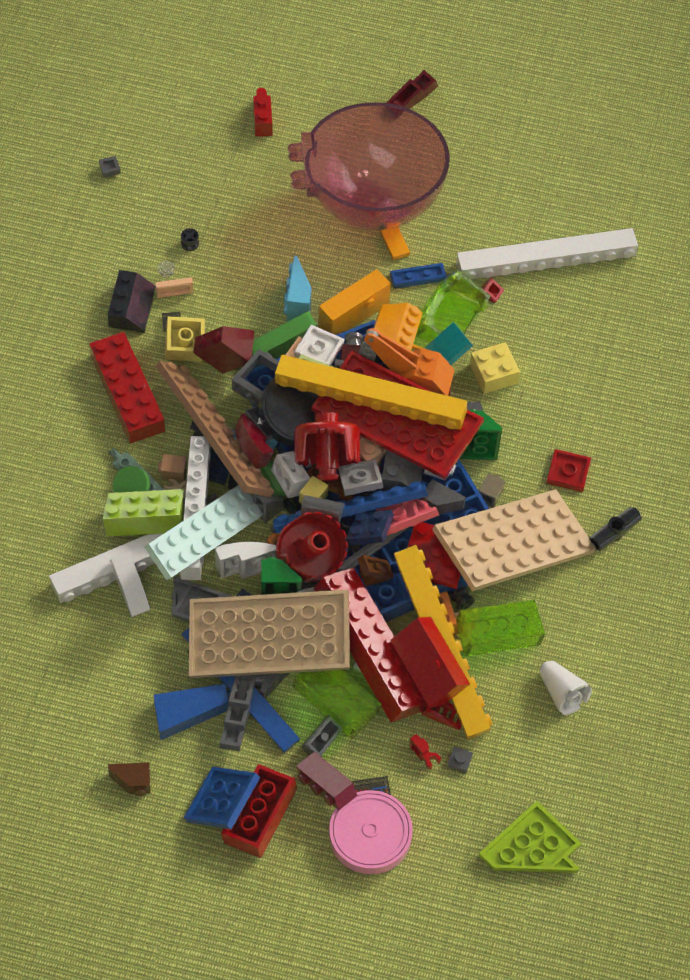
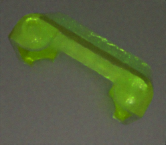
M458 269L440 282L423 309L416 337L430 343L453 322L465 334L475 315L480 311L484 312L486 310L491 295Z

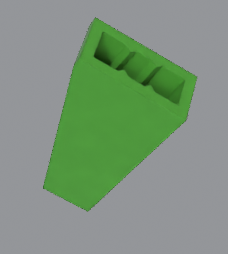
M305 312L253 341L252 356L258 349L269 353L274 359L280 358L281 355H286L299 336L304 337L310 325L317 327L310 312Z

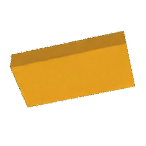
M398 225L380 229V234L393 261L410 256V251Z

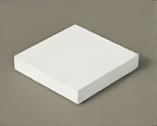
M310 325L294 351V356L299 358L302 354L331 366L345 339Z

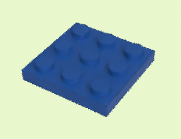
M212 767L186 812L184 819L188 823L232 829L260 777L255 772Z

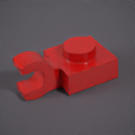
M417 734L410 738L409 747L421 761L425 762L428 769L431 770L433 764L430 762L431 759L436 760L438 764L441 763L439 754L429 752V745L424 738H420Z

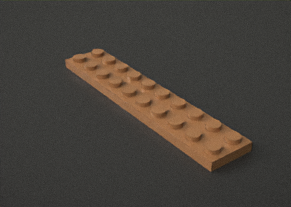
M159 361L155 367L242 491L271 497L274 491L270 486V482L261 474L260 468L256 469L248 460L237 439L234 438L233 430L227 426L225 419L219 415L216 406L209 401L208 395L199 387V382L192 377L190 370L184 365L179 366L171 362Z

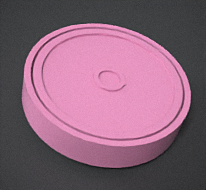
M373 790L357 792V796L343 808L334 810L329 827L330 845L337 859L349 869L362 874L384 873L396 867L406 857L412 841V822L406 808L393 796Z

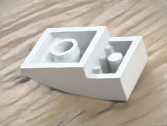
M238 542L215 548V566L221 579L237 573L240 574L241 579L260 574L261 559L267 557L277 558L276 545L268 543Z

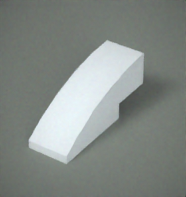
M130 552L112 557L110 563L131 617L150 611Z

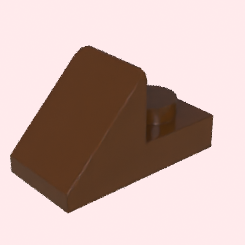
M362 555L358 558L360 564L359 572L365 586L394 578L388 560Z

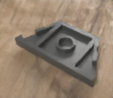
M174 576L172 615L174 618L189 623L190 599L234 596L187 580H181V578Z

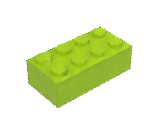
M184 489L108 493L103 515L107 536L165 534L184 521L186 499Z

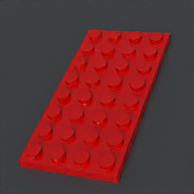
M354 351L350 352L339 368L430 391ZM319 396L312 405V411L315 413H338V422L356 424L360 429V436L444 480L484 422L483 417L467 410L461 430L449 429L443 425L430 424L419 419L413 420L403 415H393L387 411L374 410L363 405L358 406L344 400L338 401L328 396Z

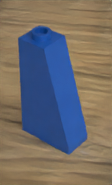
M226 684L155 694L154 705L160 740L226 712L229 707L231 690L227 691Z

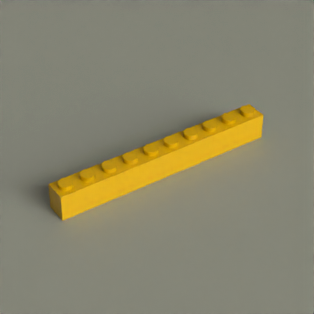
M281 355L275 371V382L280 386L296 388L302 392L316 393L319 396L332 397L338 401L352 402L358 406L363 405L374 410L387 411L393 415L407 416L413 420L419 419L430 424L443 425L449 429L461 430L467 412L466 400L286 355Z
M414 545L394 553V559L417 616L432 618L470 683L468 687L451 699L467 740L490 732V726L493 725L489 714H485L482 707L485 706L481 695L477 696L475 688H478L474 677H470L467 670L470 669L466 658L462 659L460 654L463 651L459 640L455 641L453 633H455L452 622H447L445 615H448L444 603L440 604L438 600L440 593L437 586H433L430 579H433L430 568H425L423 561L426 559L422 549L418 550L417 546Z

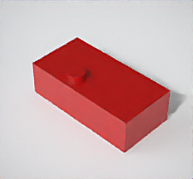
M431 617L416 618L390 640L429 708L444 706L470 685Z
M258 764L254 772L260 778L232 829L223 828L221 835L224 844L262 858L297 791L295 778Z

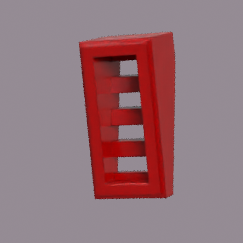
M449 702L441 707L444 708L441 714L438 713L440 707H435L432 710L428 705L421 712L425 717L454 729L460 730L462 727L459 718L456 722L453 721L457 713L454 705ZM448 710L451 711L449 718H446Z

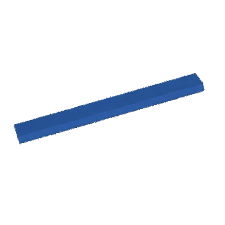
M189 628L182 633V637L188 643ZM235 676L218 677L232 691ZM254 688L249 713L285 753L299 742L300 738L259 691Z

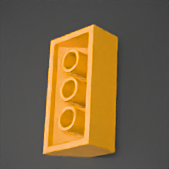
M409 303L382 305L373 329L378 330L383 335L411 350L423 313L416 306H412Z

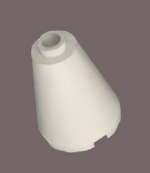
M547 661L541 665L539 674L558 711L562 712L563 715H569L578 711L581 708L579 705L583 701L586 703L589 700L592 688L587 682L555 661Z

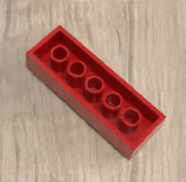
M125 332L89 343L90 356L129 443L131 444L165 432L164 417Z

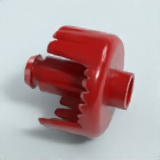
M338 413L315 414V422L300 424L294 429L295 463L308 466L310 459L311 465L313 466L316 463V470H319V475H316L318 480H337L339 475L336 473V470H339V457L341 465H346L347 461L348 464L360 462L359 427L354 423L338 422Z
M306 512L288 523L278 536L276 543L277 559H282L302 578V582H318L323 577L333 574L341 567L347 555L348 543L344 541L346 539L345 531L339 530L340 524L337 521L331 522L332 517L330 515L323 516L321 512Z

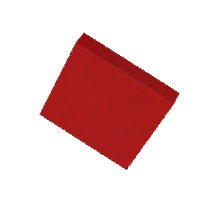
M555 449L546 484L583 492L592 457Z

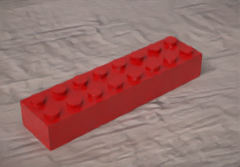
M350 568L323 577L313 588L315 592L349 591L350 653L390 722L392 723L422 712L427 703L390 641L394 635L355 569Z

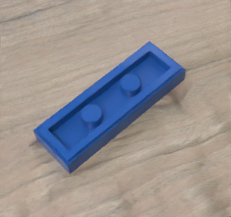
M443 263L390 271L393 289L447 280Z

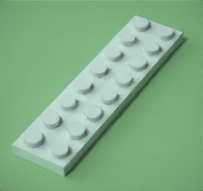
M238 485L144 548L165 579L168 580L263 516V513L257 504L253 503L250 493L243 492Z

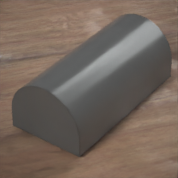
M305 495L301 506V514L321 512L323 516L330 515L332 517L331 522L337 521L340 523L345 505L341 502Z
M327 715L302 745L303 750L308 755L315 751L318 755L322 756L343 728L330 715Z

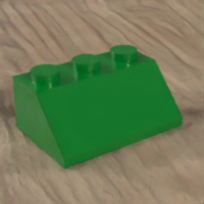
M469 409V411L483 417L484 422L460 456V459L497 460L502 427L484 411Z
M276 557L261 559V595L301 591L302 578L282 559H277Z

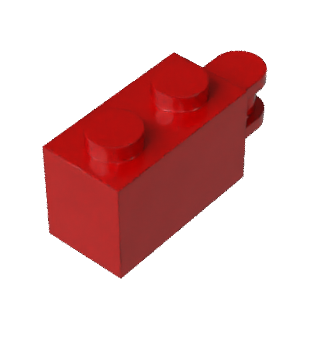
M260 87L256 90V96H253L255 137L273 136L271 95H267L266 89Z

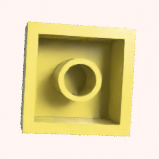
M167 317L165 360L202 362V359L195 355L193 350L195 337L205 334V319Z
M506 342L471 352L470 366L483 394L518 384L520 371Z

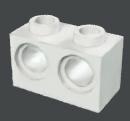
M293 451L276 455L271 469L272 473L288 498L299 496V492L309 481L310 477L302 465L295 463Z

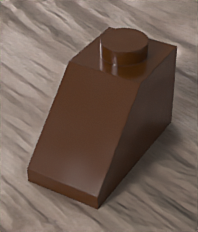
M149 762L108 764L109 777L129 794L143 796L146 793H151Z

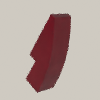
M423 70L414 80L410 79L386 104L399 115L415 106L438 87L437 81Z
M241 414L234 428L238 444L256 469L268 465L274 451L266 444L267 437L245 414Z

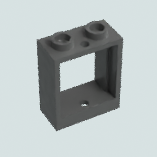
M260 349L232 379V390L257 406L263 391L247 382L245 378L259 363L274 372L279 363L269 353L263 352Z

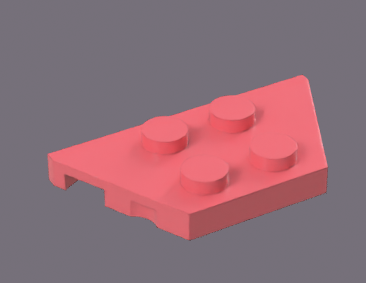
M419 499L376 509V511L392 510L394 514L387 535L395 534L400 530L413 527L418 523L439 516L436 507L431 508L426 501Z

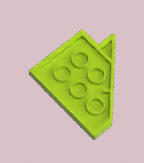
M536 801L489 843L478 856L494 871L578 873L580 868L568 857L581 846V842Z

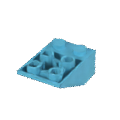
M294 256L293 263L289 264V278H287L286 284L287 293L284 296V314H287V322L305 312H311L312 288L297 256Z

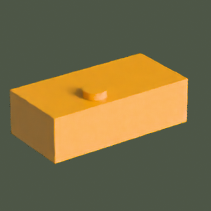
M378 269L374 270L319 305L318 327L334 335L355 327L378 312L382 305L389 304L391 283Z

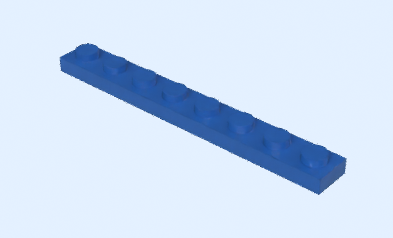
M413 482L409 486H396L388 491H376L368 496H356L352 500L336 502H341L345 505L342 518L427 497L428 494L425 482ZM301 510L295 514H283L273 519L275 533H280L288 523L301 516Z

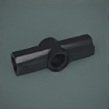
M629 507L619 516L612 517L608 524L589 537L596 550L601 551L613 541L620 540L625 532L642 520L640 512L635 507Z

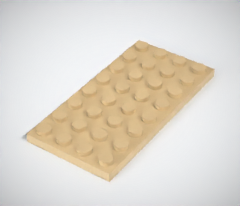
M556 489L436 524L432 529L472 592L593 554L596 550V547L591 543L588 535Z
M348 590L190 599V678L350 669Z

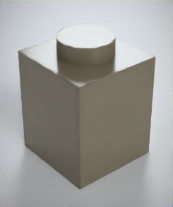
M487 474L478 490L487 505L495 507L504 491L505 480L497 475Z

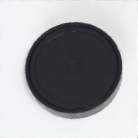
M274 378L267 385L259 400L258 412L260 421L264 428L273 436L274 440L294 448V429L300 424L315 422V414L317 413L312 411V405L319 395L308 391L302 392L292 387L280 386L276 384Z

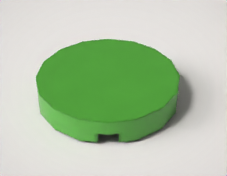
M127 466L119 470L113 481L114 493L148 491L150 488V480L147 473L135 466Z

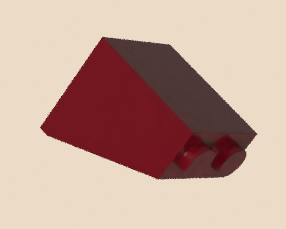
M222 326L195 337L193 353L222 374L244 366L252 357L254 331Z

